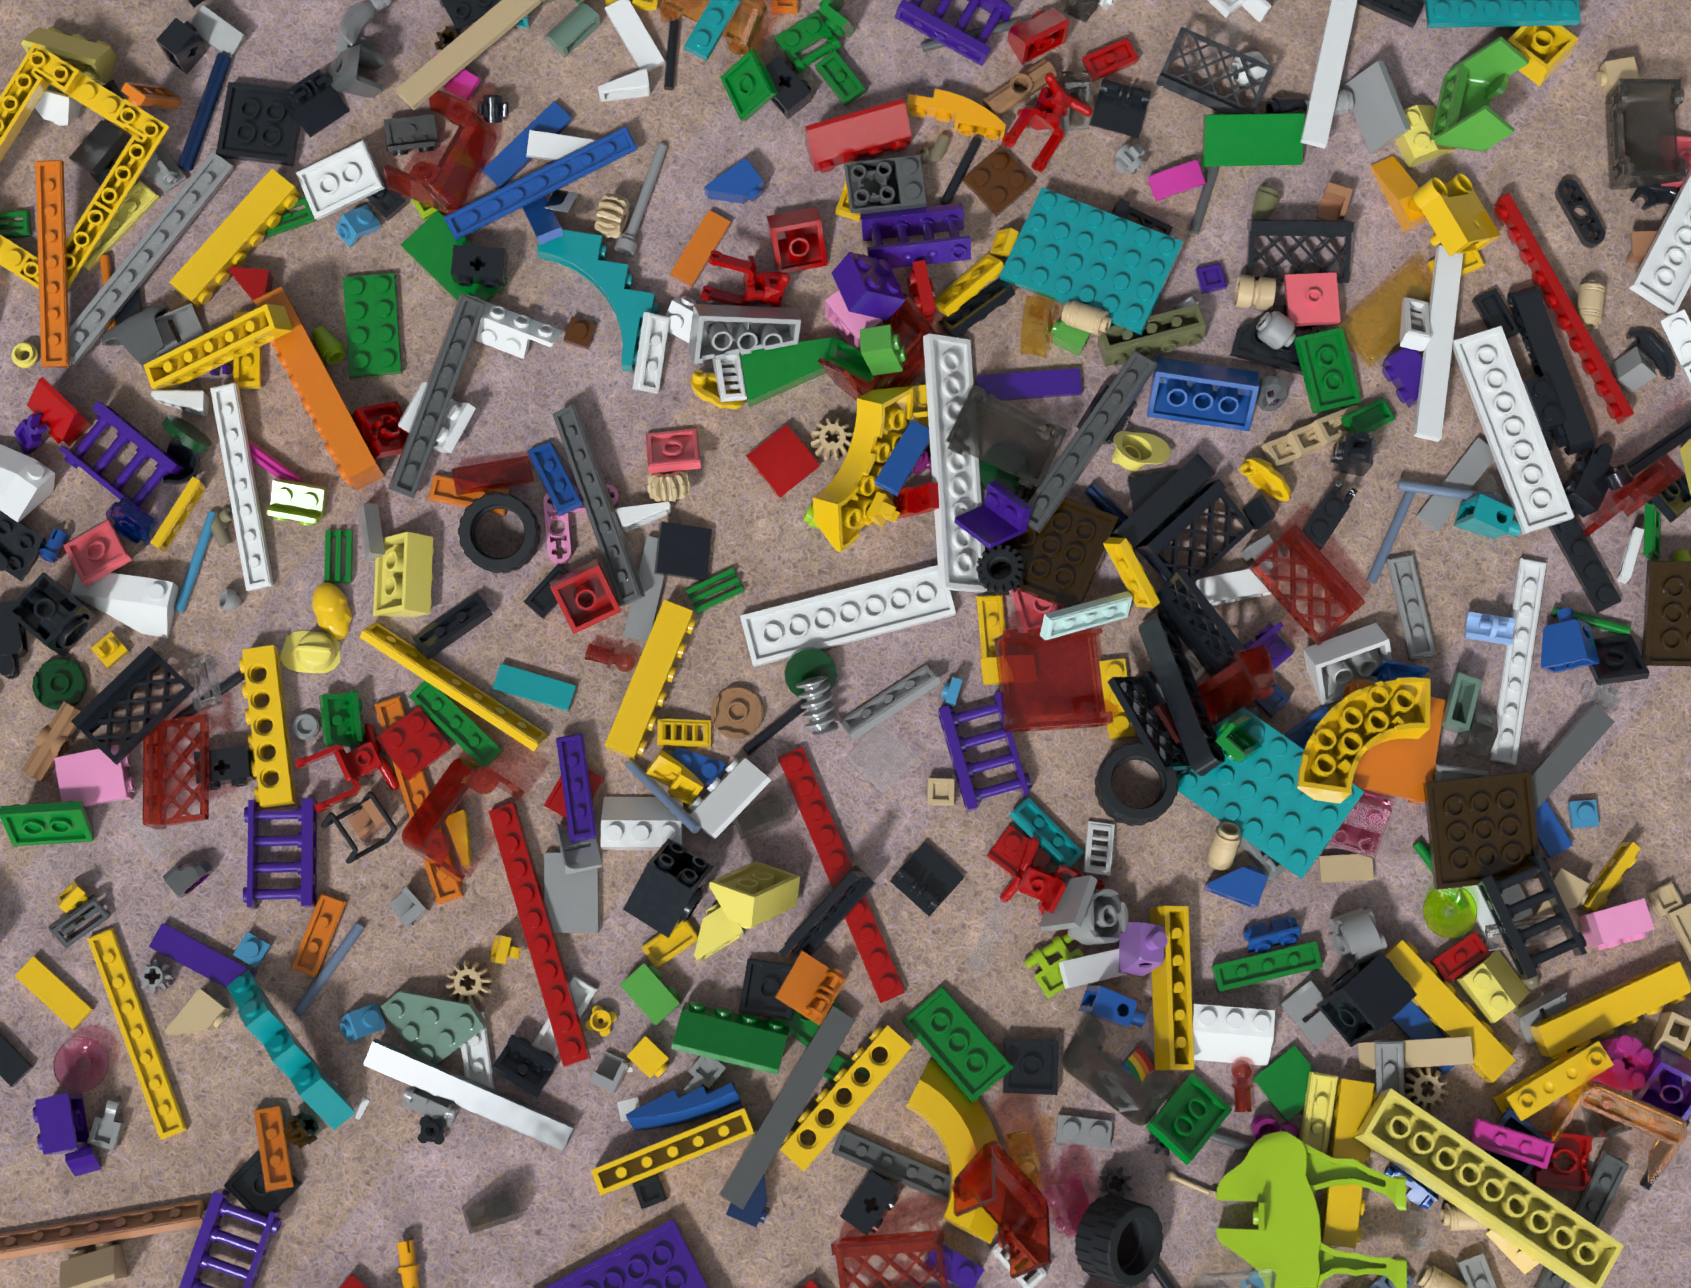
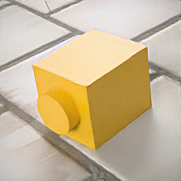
M646 1036L627 1055L650 1079L654 1076L660 1078L670 1067L667 1064L670 1058Z

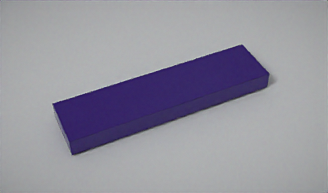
M1079 368L977 375L979 402L1079 396L1082 394Z
M581 733L558 737L556 742L570 842L596 839L598 835L584 735Z
M165 923L161 924L149 945L150 948L225 988L247 970L255 977L258 974Z

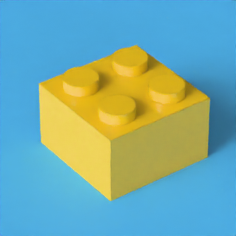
M1521 26L1507 42L1529 60V63L1518 71L1540 87L1572 54L1579 38L1563 26Z

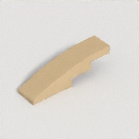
M1356 404L1319 418L1312 424L1293 430L1286 436L1265 443L1261 448L1274 469L1296 461L1341 441L1349 433L1340 419L1359 408Z
M1471 1036L1402 1040L1404 1068L1474 1064ZM1374 1042L1358 1043L1360 1070H1374Z

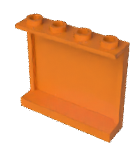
M1363 679L1349 681L1344 689L1343 698L1360 688L1374 685L1375 682ZM1430 696V729L1419 739L1389 740L1366 751L1359 760L1352 783L1360 789L1408 800L1407 803L1425 804L1423 783L1433 782L1445 700Z

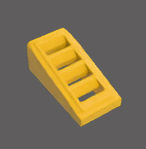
M658 719L657 745L658 747H711V720ZM666 726H671V740L666 739ZM677 726H682V740H677ZM687 726H692V740H687ZM698 726H703V741H698Z
M461 810L446 816L445 821L463 867L468 869L472 867L469 819L467 812Z

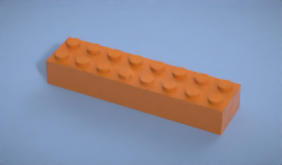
M282 286L253 300L257 308L265 304L285 306L293 331L271 341L270 344L274 347L280 363L288 373L294 389L302 398L300 400L312 420H314L312 421L314 427L323 441L326 442L324 445L329 455L336 464L340 463L336 468L347 486L353 485L356 491L385 477Z

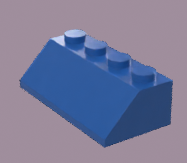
M1156 357L1157 367L1152 374L1147 417L1249 431L1259 390L1258 372Z

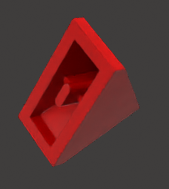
M234 266L228 269L252 301L271 292L273 276L269 270Z

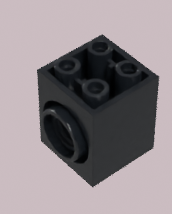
M45 572L6 611L46 647L62 657L73 648L99 619L93 611L62 584Z
M668 838L647 863L623 910L669 938L681 922L685 923L698 906L705 892L702 888L714 866L707 863L702 857L696 856L685 849L680 843Z
M1381 952L1366 964L1361 966L1357 964L1353 969H1349L1329 987L1331 991L1316 1006L1349 1046L1353 1047L1382 1029L1417 994L1411 988L1409 982L1396 970L1393 963Z

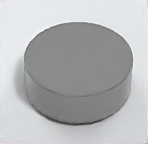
M303 713L294 719L292 730L299 739L311 740L318 735L320 724L313 715Z

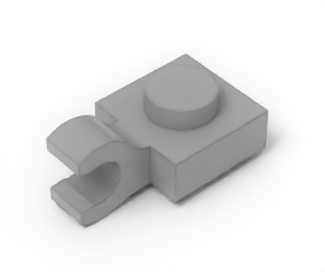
M700 1056L688 1071L694 1078L682 1093L686 1095L702 1085L710 1089L726 1067L718 1060Z
M108 1100L104 1116H95L87 1141L88 1144L116 1150L124 1123L116 1121L121 1112L122 1101Z

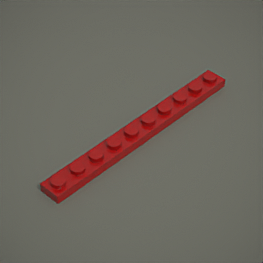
M1510 193L1501 196L1494 205L1495 214L1506 225L1510 241L1516 243L1519 248L1521 261L1525 265L1528 264L1532 271L1531 276L1534 284L1538 287L1540 286L1545 294L1544 301L1550 309L1553 308L1557 316L1556 321L1562 331H1566L1571 349L1579 354L1584 372L1592 377L1595 392L1605 400L1608 415L1613 420L1615 419L1618 424L1628 420L1634 415V412Z
M803 747L778 756V760L831 887L834 889L853 867ZM864 897L845 920L880 1003L904 994L905 991L867 900Z
M512 802L490 810L488 813L563 1067H568L592 1058L517 806Z

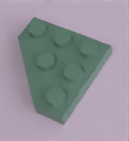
M402 990L380 1006L410 1052L436 1065H439L488 1026V1023L474 1003L458 1002L434 995H421L412 991Z

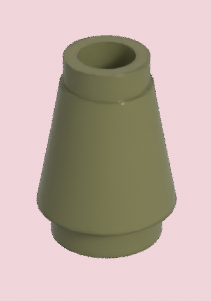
M1261 186L1259 191L1255 193L1251 219H1269L1280 201L1278 199L1280 193L1274 189Z

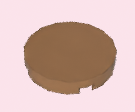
M730 687L715 697L711 706V719L715 728L722 735L731 739H743L752 735L760 727L763 719V706L752 690L744 687Z

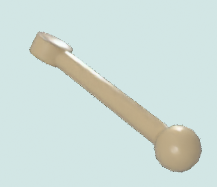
M1172 1170L1166 1172L1165 1176L1168 1181L1175 1180L1216 1199V1192L1179 1177Z

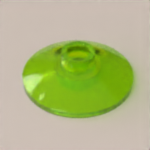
M1462 887L1433 889L1424 901L1423 917L1429 929L1435 934L1445 938H1456L1466 934L1474 926L1477 919V905L1473 896ZM1450 906L1453 908L1452 916L1448 917L1444 914L1445 907Z

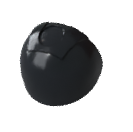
M171 439L166 453L185 467L180 476L172 473L168 476L165 475L163 483L172 485L185 484L190 481L192 476L195 478L198 475L200 456L198 452L181 444L179 439Z

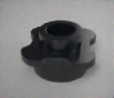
M428 1116L422 1117L419 1121L421 1125V1132L418 1135L419 1142L424 1144L428 1141L434 1142L436 1145L442 1144L445 1140L443 1136L444 1127L446 1126L445 1119L441 1117L438 1119H430ZM430 1128H434V1133H430Z

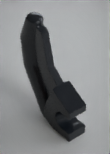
M1650 182L1639 188L1630 201L1634 203L1638 197H1642L1645 200V204L1641 209L1644 211L1660 204L1672 206L1680 189L1673 186H1661V183Z
M1637 330L1626 334L1627 339L1635 338L1638 341V345L1631 346L1630 350L1637 346L1654 361L1662 377H1666L1667 380L1675 377L1676 364L1671 351L1654 333Z

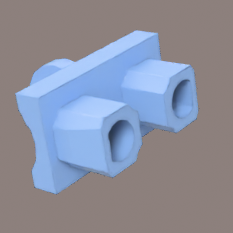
M1467 612L1464 638L1512 645L1515 618Z

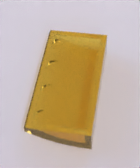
M1413 261L1337 327H1343L1347 344L1369 368L1400 343L1403 298L1407 297L1430 303L1432 283Z

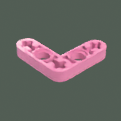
M606 484L610 494L615 495V497L611 498L615 507L619 502L618 491L614 486ZM575 487L577 493L579 494L580 491L578 487ZM546 493L543 504L547 551L553 563L563 565L569 562L572 557L569 513L587 511L585 506L558 516L553 505L548 504L551 500ZM555 521H562L565 524V529L560 534H555L550 530L552 523ZM567 537V541L561 540V546L567 553L563 554V558L558 559L557 555L553 554V552L557 551V542H551V539L560 540Z

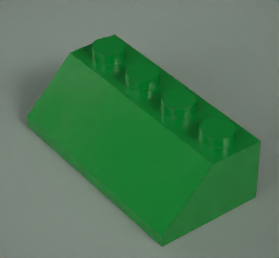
M690 1001V1003L685 1002L682 1008L671 1049L778 1075L790 1027L777 1020L767 1022L758 1020V1017L752 1014L738 1015L732 1013L728 1008L717 1007L714 1009L706 1007L700 1001Z

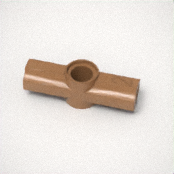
M1043 59L1024 73L1014 75L1009 83L983 100L985 108L997 117H1000L1016 105L1026 103L1031 95L1048 85L1045 81L1047 73H1053L1057 78L1053 65L1046 59ZM1022 86L1026 91L1018 92L1014 87Z
M63 701L51 723L43 727L35 741L37 746L22 771L39 781H45L55 764L54 758L64 756L72 744L71 736L77 728L71 720L82 711L81 709Z

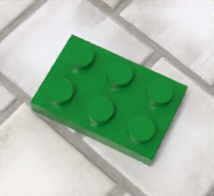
M1343 327L1304 335L1294 339L1312 414L1361 402Z
M82 801L0 806V818L12 846L94 841V830Z
M1192 1072L1146 1128L1184 1164L1188 1165L1233 1109Z

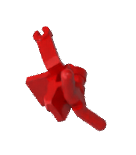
M1053 73L1045 75V81L1050 89L1042 87L1035 107L1029 105L1024 109H1018L1017 115L1019 117L1010 131L1002 138V143L1012 148L1027 124L1035 130L1050 129L1052 135L1031 165L1035 171L1040 173L1044 171L1048 160L1063 139L1064 131L1060 128L1061 116L1067 115L1068 111L1066 109L1071 107L1085 116H1090L1093 113V109L1090 106L1074 98L1069 93H1065V89L1060 86Z
M711 251L708 261L711 265L744 273L745 293L744 296L711 286H703L701 292L703 300L716 301L733 306H747L748 302L760 300L761 304L766 305V303H769L771 307H781L783 300L781 296L784 295L791 279L788 273L756 271L757 266L754 256L748 255L746 261L724 255L720 251Z
M367 723L364 725L367 743L348 753L345 752L343 746L334 745L294 761L297 769H300L335 754L346 781L352 782L354 786L349 791L314 805L317 813H321L333 805L358 795L361 790L358 782L359 778L365 775H372L377 769H379L391 790L396 791L399 789V782L388 765L386 758L381 759L379 753L382 752V749L376 740L377 736L372 724Z
M1032 837L1029 839L1023 861L1019 867L1021 871L1019 875L1015 874L1011 883L1001 893L1000 901L1003 903L1009 902L1019 890L1023 894L1040 900L1038 909L1042 915L1045 910L1053 913L1067 887L1061 875L1066 873L1074 878L1088 875L1066 864L1058 865L1054 873L1051 872V874L1045 872L1038 865L1036 867L1032 866L1039 846L1038 838ZM1096 878L1097 884L1095 888L1098 890L1103 889L1105 882Z

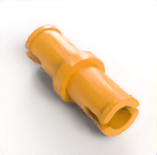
M414 1239L403 1240V1242L398 1241L396 1245L400 1267H397L398 1273H401L403 1288H420L417 1271L420 1270V1265L416 1263Z

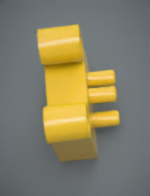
M1457 174L1445 184L1437 177H1433L1413 192L1414 202L1422 210L1433 228V236L1430 238V243L1433 246L1441 243L1449 256L1482 250L1501 236L1473 190L1471 181L1464 174Z

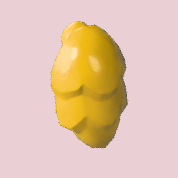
M702 370L693 372L690 385L693 392L702 401H708L720 409L737 410L743 406L744 400L720 401L714 373H702ZM724 382V385H734L731 382ZM725 390L726 394L739 393L737 390Z
M1252 457L1246 459L1240 465V472L1248 478L1252 485L1269 498H1275L1284 502L1290 500L1292 491L1285 481L1284 476L1275 470L1270 462Z
M329 582L321 583L316 587L312 597V609L316 615L317 623L320 629L327 631L335 639L343 640L348 634L349 624L353 618L347 598L336 585Z

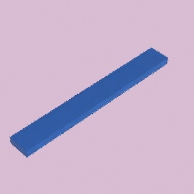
M625 126L445 216L444 220L455 241L637 151L638 148Z

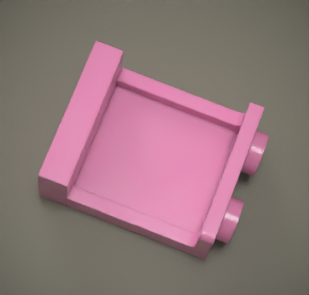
M120 745L111 746V753L115 755L122 747ZM100 749L54 758L61 802L82 801L84 807L121 799L127 801L133 799L132 792H135V782L132 776L129 777L127 768L131 766L130 754L118 765Z

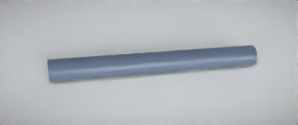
M1398 480L1397 490L1463 500L1478 494L1485 495L1502 503L1503 496L1500 494L1406 480Z
M1404 492L1366 579L1367 582L1374 585L1377 583L1416 492Z
M633 759L626 763V768L693 834L701 829V826L651 776L646 774Z
M356 922L294 1008L293 1012L296 1015L303 1016L365 929L362 925Z

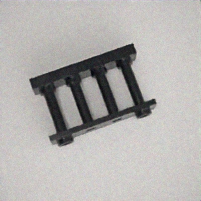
M1541 854L1528 857L1532 866L1505 878L1497 880L1493 879L1492 875L1475 881L1522 980L1537 976L1536 968H1538L1539 964L1572 950L1575 956L1587 953L1585 949L1587 946L1586 940L1580 931L1577 932L1549 873L1551 872L1550 864L1545 857L1542 858ZM1537 875L1543 891L1511 905L1504 903L1501 896L1503 890ZM1549 900L1555 913L1554 916L1523 930L1516 928L1512 920L1515 918L1514 915ZM1561 925L1567 940L1534 955L1528 954L1524 945L1527 939Z

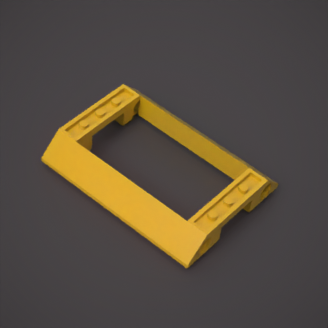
M33 43L0 96V162L49 85L57 88L132 135L66 241L67 284L69 290L170 127L133 105L128 100L122 99L85 76L78 69L43 47ZM0 235V265L39 289L38 258Z

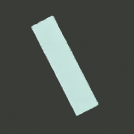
M1126 591L1044 614L1040 636L1044 640H1049L1127 618L1133 596Z

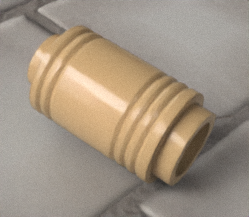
M1587 280L1585 284L1579 286L1576 311L1587 330L1597 329L1599 324L1602 323L1605 287L1596 280Z
M1075 300L1066 303L1061 316V320L1067 326L1097 336H1101L1103 332L1107 333L1112 321L1108 317V311Z
M1223 822L1215 829L1206 858L1208 864L1215 870H1228L1233 865L1242 837L1240 828L1236 824Z
M1446 1203L1444 1209L1440 1210V1222L1442 1226L1446 1227L1447 1231L1488 1229L1452 1203Z
M1426 1265L1416 1281L1420 1288H1468L1467 1285L1442 1272V1270H1439L1434 1265L1431 1267Z

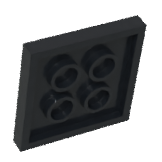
M228 82L216 154L222 158L294 166L301 125L279 97L287 89Z

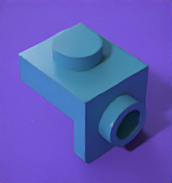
M368 205L343 213L336 226L339 237L345 241L348 247H352L359 237L377 231L381 223Z
M377 1003L349 1012L340 1018V1031L343 1037L347 1038L349 1044L387 1028Z

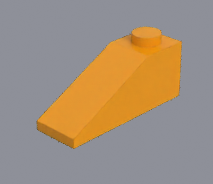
M1390 156L1370 165L1403 232L1428 221L1413 199V192L1419 189V187L1395 157Z

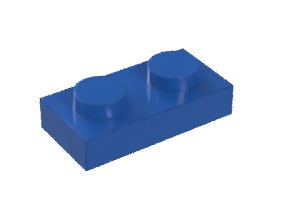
M675 747L672 756L688 768L704 785H709L717 777L721 780L726 766L725 762L679 747Z

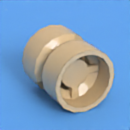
M1239 274L1235 287L1234 307L1249 308L1253 304L1257 310L1271 311L1275 299L1276 279L1260 277L1256 281L1254 276Z

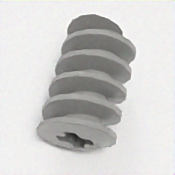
M827 676L808 678L796 685L797 688L805 689L798 696L799 698L807 699V702L800 706L803 709H809V712L803 715L804 719H811V722L805 725V729H813L812 734L814 735L829 733L839 728L838 723L834 721L837 718L836 713L831 711L834 709V703L829 701L832 698V693L827 691L830 688V683L824 681L828 678Z

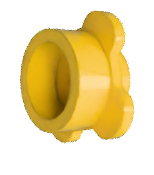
M596 1005L592 1008L590 1020H587L585 1023L586 1028L589 1031L595 1030L602 1037H606L611 1033L610 1027L617 1020V1015L612 1011L607 1012L603 1010L600 1005ZM601 1018L604 1020L602 1024L599 1023Z

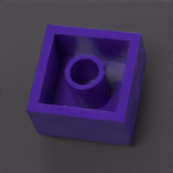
M849 252L831 272L849 312L889 320L906 301L901 285L897 282L892 271V266L884 259Z
M1660 1045L1653 1054V1062L1650 1064L1645 1077V1086L1632 1090L1633 1102L1683 1126L1691 1115V1060Z
M64 1093L35 1100L36 1106L33 1107V1117L35 1122L39 1123L40 1134L37 1135V1143L39 1149L43 1150V1155H57L91 1147V1144L87 1143L89 1132L82 1093Z

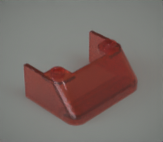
M438 90L429 97L430 111L448 118L451 123L459 126L438 165L428 161H421L415 164L408 174L385 164L384 174L388 189L446 214H451L463 207L482 169L497 145V135L495 130L469 103Z
M903 293L906 301L889 320H883V325H891L894 333L899 334L901 346H905L907 359L903 361V371L874 375V380L868 383L849 374L846 369L821 357L817 361L833 382L856 401L858 397L872 390L908 387L925 367L923 336L938 334L907 294Z
M1265 645L1236 652L1233 655L1237 661L1198 686L1213 727L1255 699L1260 698V700H1263L1275 692L1273 688L1277 685L1271 657ZM1167 703L1155 706V710L1175 743H1181Z
M464 757L452 761L402 832V841L408 849L461 885L465 884L466 876L444 861L450 852L451 845L449 839L438 830L467 789L470 787L479 794H488L496 787H499L521 803L525 799V791L491 768Z
M993 1140L984 1144L954 1179V1184L952 1185L954 1214L958 1217L980 1207L988 1213L998 1225V1233L996 1234L998 1245L1010 1254V1276L1014 1279L1051 1264L1049 1207L1043 1193L997 1141Z

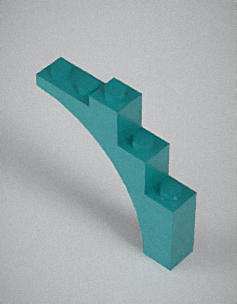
M562 230L563 236L544 244H539L538 242L537 253L539 259L559 263L578 272L590 281L607 299L621 329L623 343L622 369L623 371L633 372L637 361V347L640 340L644 312L659 313L660 303L656 302L655 293L629 290L632 288L633 274L630 273L628 264L602 261L606 259L607 245H604L602 235Z
M247 970L230 983L227 989L239 1009L237 1012L245 1027L264 1045L272 1062L291 1080L298 1095L333 1130L353 1116L356 1112L348 1098L331 1081L298 1041L262 990L255 976Z

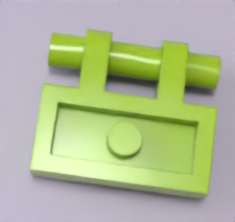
M1068 932L1061 937L1057 935L1051 939L1052 942L1040 950L1038 948L1033 950L1031 955L1023 960L1028 969L1036 964L1041 968L1042 971L1033 977L1047 999L1065 989L1059 962L1084 957L1080 948L1071 953L1068 951L1066 946L1074 941L1070 938ZM1058 951L1062 958L1049 965L1046 958Z

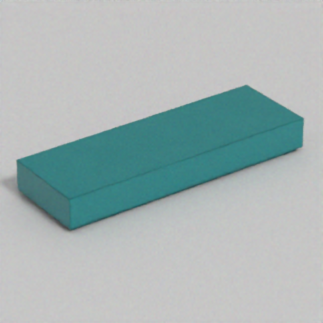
M501 663L493 685V690L567 712L570 710L577 688L576 685Z
M1029 796L1010 813L1009 816L1031 838H1038L1039 846L1057 865L1066 864L1071 867L1084 854Z

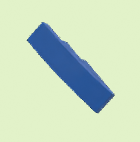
M731 1082L707 1094L703 1086L680 1098L675 1090L625 1115L634 1130L656 1129L696 1121L715 1115L742 1102Z

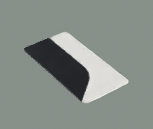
M557 190L552 193L545 208L568 212L578 193Z

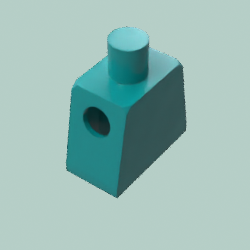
M1482 494L1460 502L1454 527L1492 539L1506 534L1517 537L1521 531L1518 521L1513 520L1515 511L1512 507Z

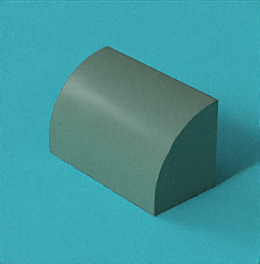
M581 2L548 32L544 39L566 58L601 25L599 14L590 6Z
M1459 672L1453 674L1441 723L1444 729L1454 733L1470 730L1482 680Z

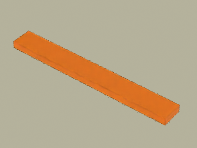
M62 160L35 161L41 367L64 368L70 367L64 162Z
M400 696L374 704L383 732L406 716ZM392 761L437 905L463 897L424 770L408 781Z

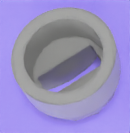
M224 588L219 597V608L224 610L237 609L241 604L240 595L234 590Z

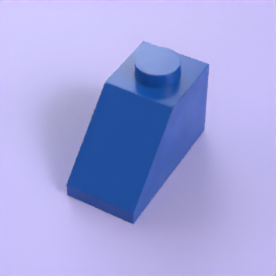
M744 158L705 185V195L708 199L741 204L749 200L753 202L763 194L764 181L749 161Z
M1247 865L1246 868L1241 867L1207 883L1204 890L1255 908L1259 904L1268 876L1261 874L1262 869Z

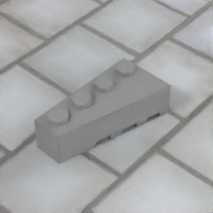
M694 304L688 353L693 364L703 363V360L723 359L727 355L738 353L744 355L751 353L753 350L763 348L769 350L798 344L801 318L795 308Z

